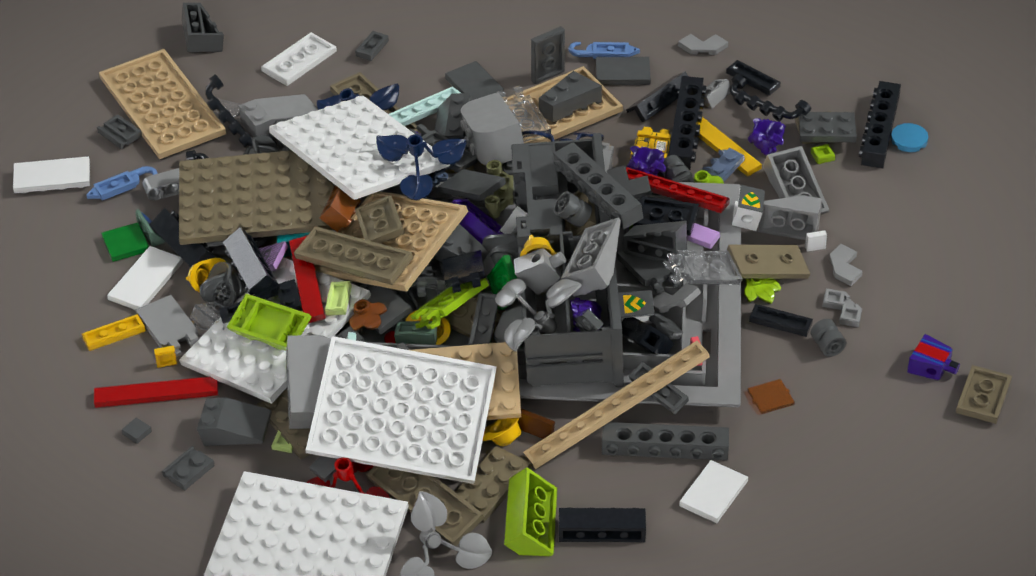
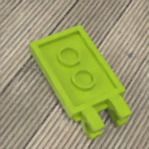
M486 278L480 279V287L473 288L472 282L460 284V292L453 293L452 287L445 289L411 315V318L414 320L419 319L421 316V321L415 324L416 328L427 326L428 329H434L439 326L441 318L446 317L489 286ZM431 317H432V318H433V321H432V323L429 324V320H430Z

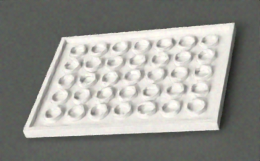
M357 96L354 99L342 101L339 104L311 111L308 114L296 116L293 119L269 126L270 134L354 200L398 185L409 175L416 176L414 156L408 152V154H403L399 161H387L380 155L376 144L377 135H402L408 139L414 133L364 96ZM425 148L423 154L418 157L420 176L450 166L440 163L438 157L433 158Z
M283 257L277 270L272 271L278 284L295 279L298 289L294 263L292 260ZM316 271L325 312L331 282H341L344 280ZM351 284L352 288L346 315L326 316L325 314L326 319L308 323L302 335H321L331 339L354 314V304L358 300H368L370 298V290ZM246 291L240 298H238L235 301L234 304L242 301L245 294L249 293ZM277 296L267 299L268 301L280 304L279 297ZM221 317L179 359L184 367L212 377L219 382L271 404L287 388L286 351L276 349L261 341L249 340L228 330L227 325L229 322L223 324Z
M332 336L306 446V453L335 459L341 457L349 458L351 462L474 484L497 366Z
M244 471L204 576H386L409 507L408 502Z

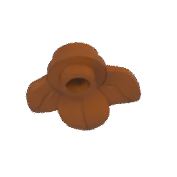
M366 299L358 300L354 304V314L349 321L351 328L354 331L363 326L370 330L377 329L381 324L379 315L387 311L386 306L380 302L371 303Z

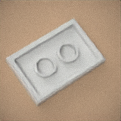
M710 460L682 497L679 506L718 523L748 482V476Z

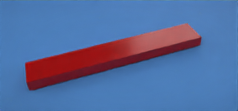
M626 167L629 180L648 176L651 192L682 202L699 204V207L722 213L730 204V198Z
M304 236L290 240L289 243L303 312L312 316L308 322L309 324L326 319L315 264L296 259L294 255L295 250L307 237Z
M212 377L94 388L95 408L219 396L218 381Z

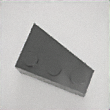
M183 3L182 25L187 52H222L224 34L218 31L216 23L210 20V15L202 4Z
M572 71L539 97V115L551 122H555L572 115L573 111L577 109H586L589 104L594 102L599 104L602 102V85Z
M686 221L636 225L623 236L625 254L675 266L687 256Z
M458 224L433 258L442 262V259L481 250L484 262L489 252L466 229Z

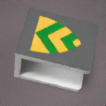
M745 185L740 186L738 201L734 203L733 226L757 230L763 213L764 190Z
M651 290L618 292L621 322L624 318L634 317L646 324H652L649 321V317L654 315Z

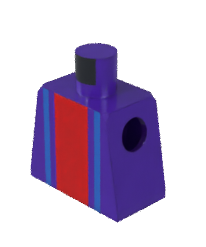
M924 334L909 358L907 372L940 380L945 371L956 375L960 363L951 360L953 351L951 347Z

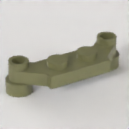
M492 160L486 164L488 174L505 177L506 184L495 191L494 195L485 198L486 209H488L489 216L493 219L498 218L500 212L506 207L514 205V177L502 171L501 162L498 160Z

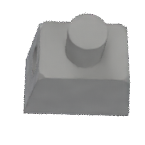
M541 248L514 259L515 275L539 295L561 278L560 265L566 263V258L562 252L552 256L548 251Z

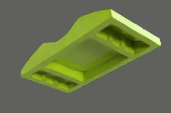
M245 294L227 328L249 340L261 341L276 349L286 351L287 336L302 335L312 316L305 312Z

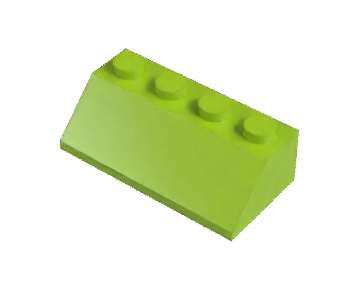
M528 467L509 478L504 545L519 555L552 556L554 555L557 487Z

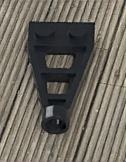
M295 279L279 283L274 288L253 295L265 300L277 296L279 297L280 305L303 311ZM241 301L232 306L219 308L223 324L230 322Z

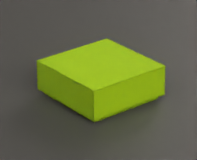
M828 144L811 148L810 153L817 164L835 161V154Z

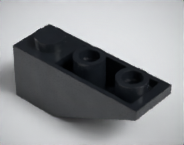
M634 317L624 318L621 322L622 335L652 354H668L674 345L665 334Z

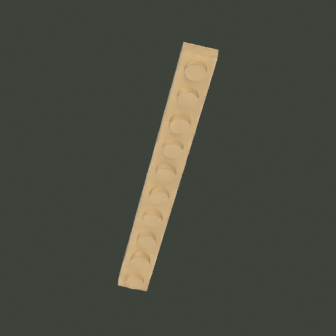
M695 341L523 452L525 457L535 469L539 468L710 357L708 351L698 341Z

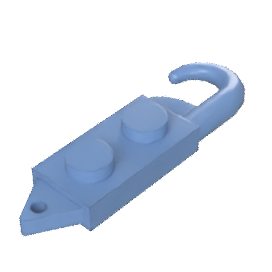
M574 42L568 48L573 56L593 57V59H596V57H630L640 53L639 48L625 42H593V44L587 46L586 50H575L574 47L581 45V42Z
M144 166L93 184L94 187L86 194L87 199H101L103 201L136 188L140 182L139 176L146 173L155 175L158 174L157 170L150 166Z

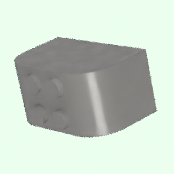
M499 92L469 101L462 106L461 115L463 120L460 123L463 131L466 132L464 139H466V146L470 148L471 154L475 155L479 162L484 165L492 160H498L501 164L511 161V145L524 144L519 121Z
M287 336L286 370L289 429H311L331 339L325 336Z

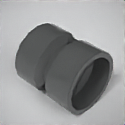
M670 155L664 158L663 164L666 166V171L660 173L665 179L672 180L689 169L677 155Z
M568 191L562 193L554 205V213L562 219H567L569 223L576 227L583 226L590 218L592 212L590 204Z
M831 319L820 320L811 329L810 334L825 356H836L846 347V339Z

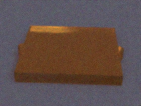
M781 379L748 388L753 404H756L761 414L795 405L789 393L790 390L786 389Z

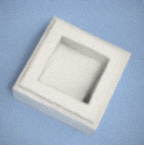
M826 231L806 234L805 248L807 252L826 249Z

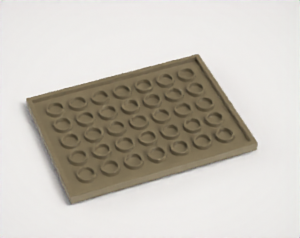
M292 150L179 161L180 245L224 241L239 227L251 235L252 238L308 233L315 226L334 230L319 218L334 185Z

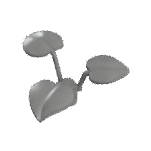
M513 279L507 282L496 295L495 302L497 305L506 307L517 298L534 315V320L525 317L523 320L513 321L504 333L506 344L513 351L517 352L521 343L532 333L535 327L542 331L543 334H552L557 329V323L552 319L555 315L552 313L551 308L563 303L582 285L569 279L556 282L546 294L549 298L545 302L548 313L544 311L536 313L520 296L526 289L524 281Z
M420 491L412 508L411 521L414 527L421 531L420 541L424 544L422 549H424L425 561L423 562L419 557L410 558L403 565L399 576H434L433 569L427 566L429 564L428 548L435 549L440 544L458 551L455 558L456 562L466 569H474L485 564L492 555V549L487 540L475 532L465 534L459 541V547L441 539V536L435 531V526H441L446 522L447 509L437 497Z

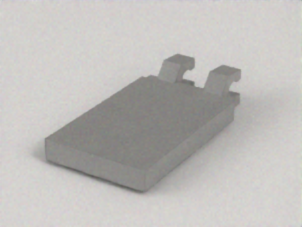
M172 295L135 309L136 314L139 315L145 328L159 347L174 346L176 357L182 355L179 350L181 348L180 342L186 340L191 348L199 340L197 328Z

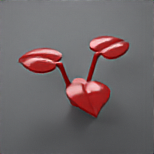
M341 457L336 460L334 464L336 472L333 473L332 485L329 480L324 482L319 477H314L306 482L335 488L338 478L345 482L352 480L359 493L390 498L388 493L382 488L375 486L369 488L364 493L354 473L357 470L360 472L369 471L374 466L351 462L349 458Z

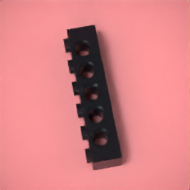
M682 76L668 156L677 155L684 165L691 170V163H695L696 152L694 151L698 147V138L696 136L700 135V125H698V122H702V112L700 109H704L705 99L702 96L706 97L707 86L703 85L704 78Z
M879 81L878 88L874 87V99L871 100L870 110L872 111L868 112V122H866L864 131L867 135L863 134L861 145L864 146H860L859 157H862L861 165L884 168L899 102L901 84Z

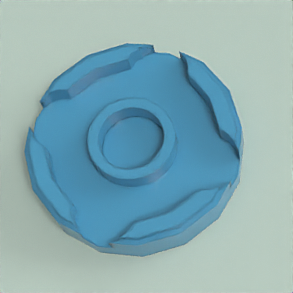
M903 123L897 125L891 133L892 144L898 146V149L901 151L917 152L920 151V148L924 149L928 143V132L917 124Z

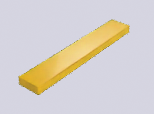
M702 117V122H698V125H700V135L697 137L717 153L719 150L731 148L744 155L745 160L737 169L747 177L762 169V164L705 118Z

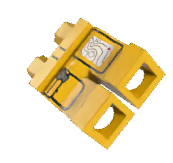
M643 127L642 131L638 130L634 146L659 149L664 153V158L669 155L671 143L670 131L662 129L659 133L653 132L651 127Z

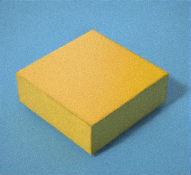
M174 346L154 349L157 368L177 364Z

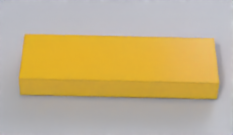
M136 314L81 334L88 350L91 351L143 333L146 330L141 318Z

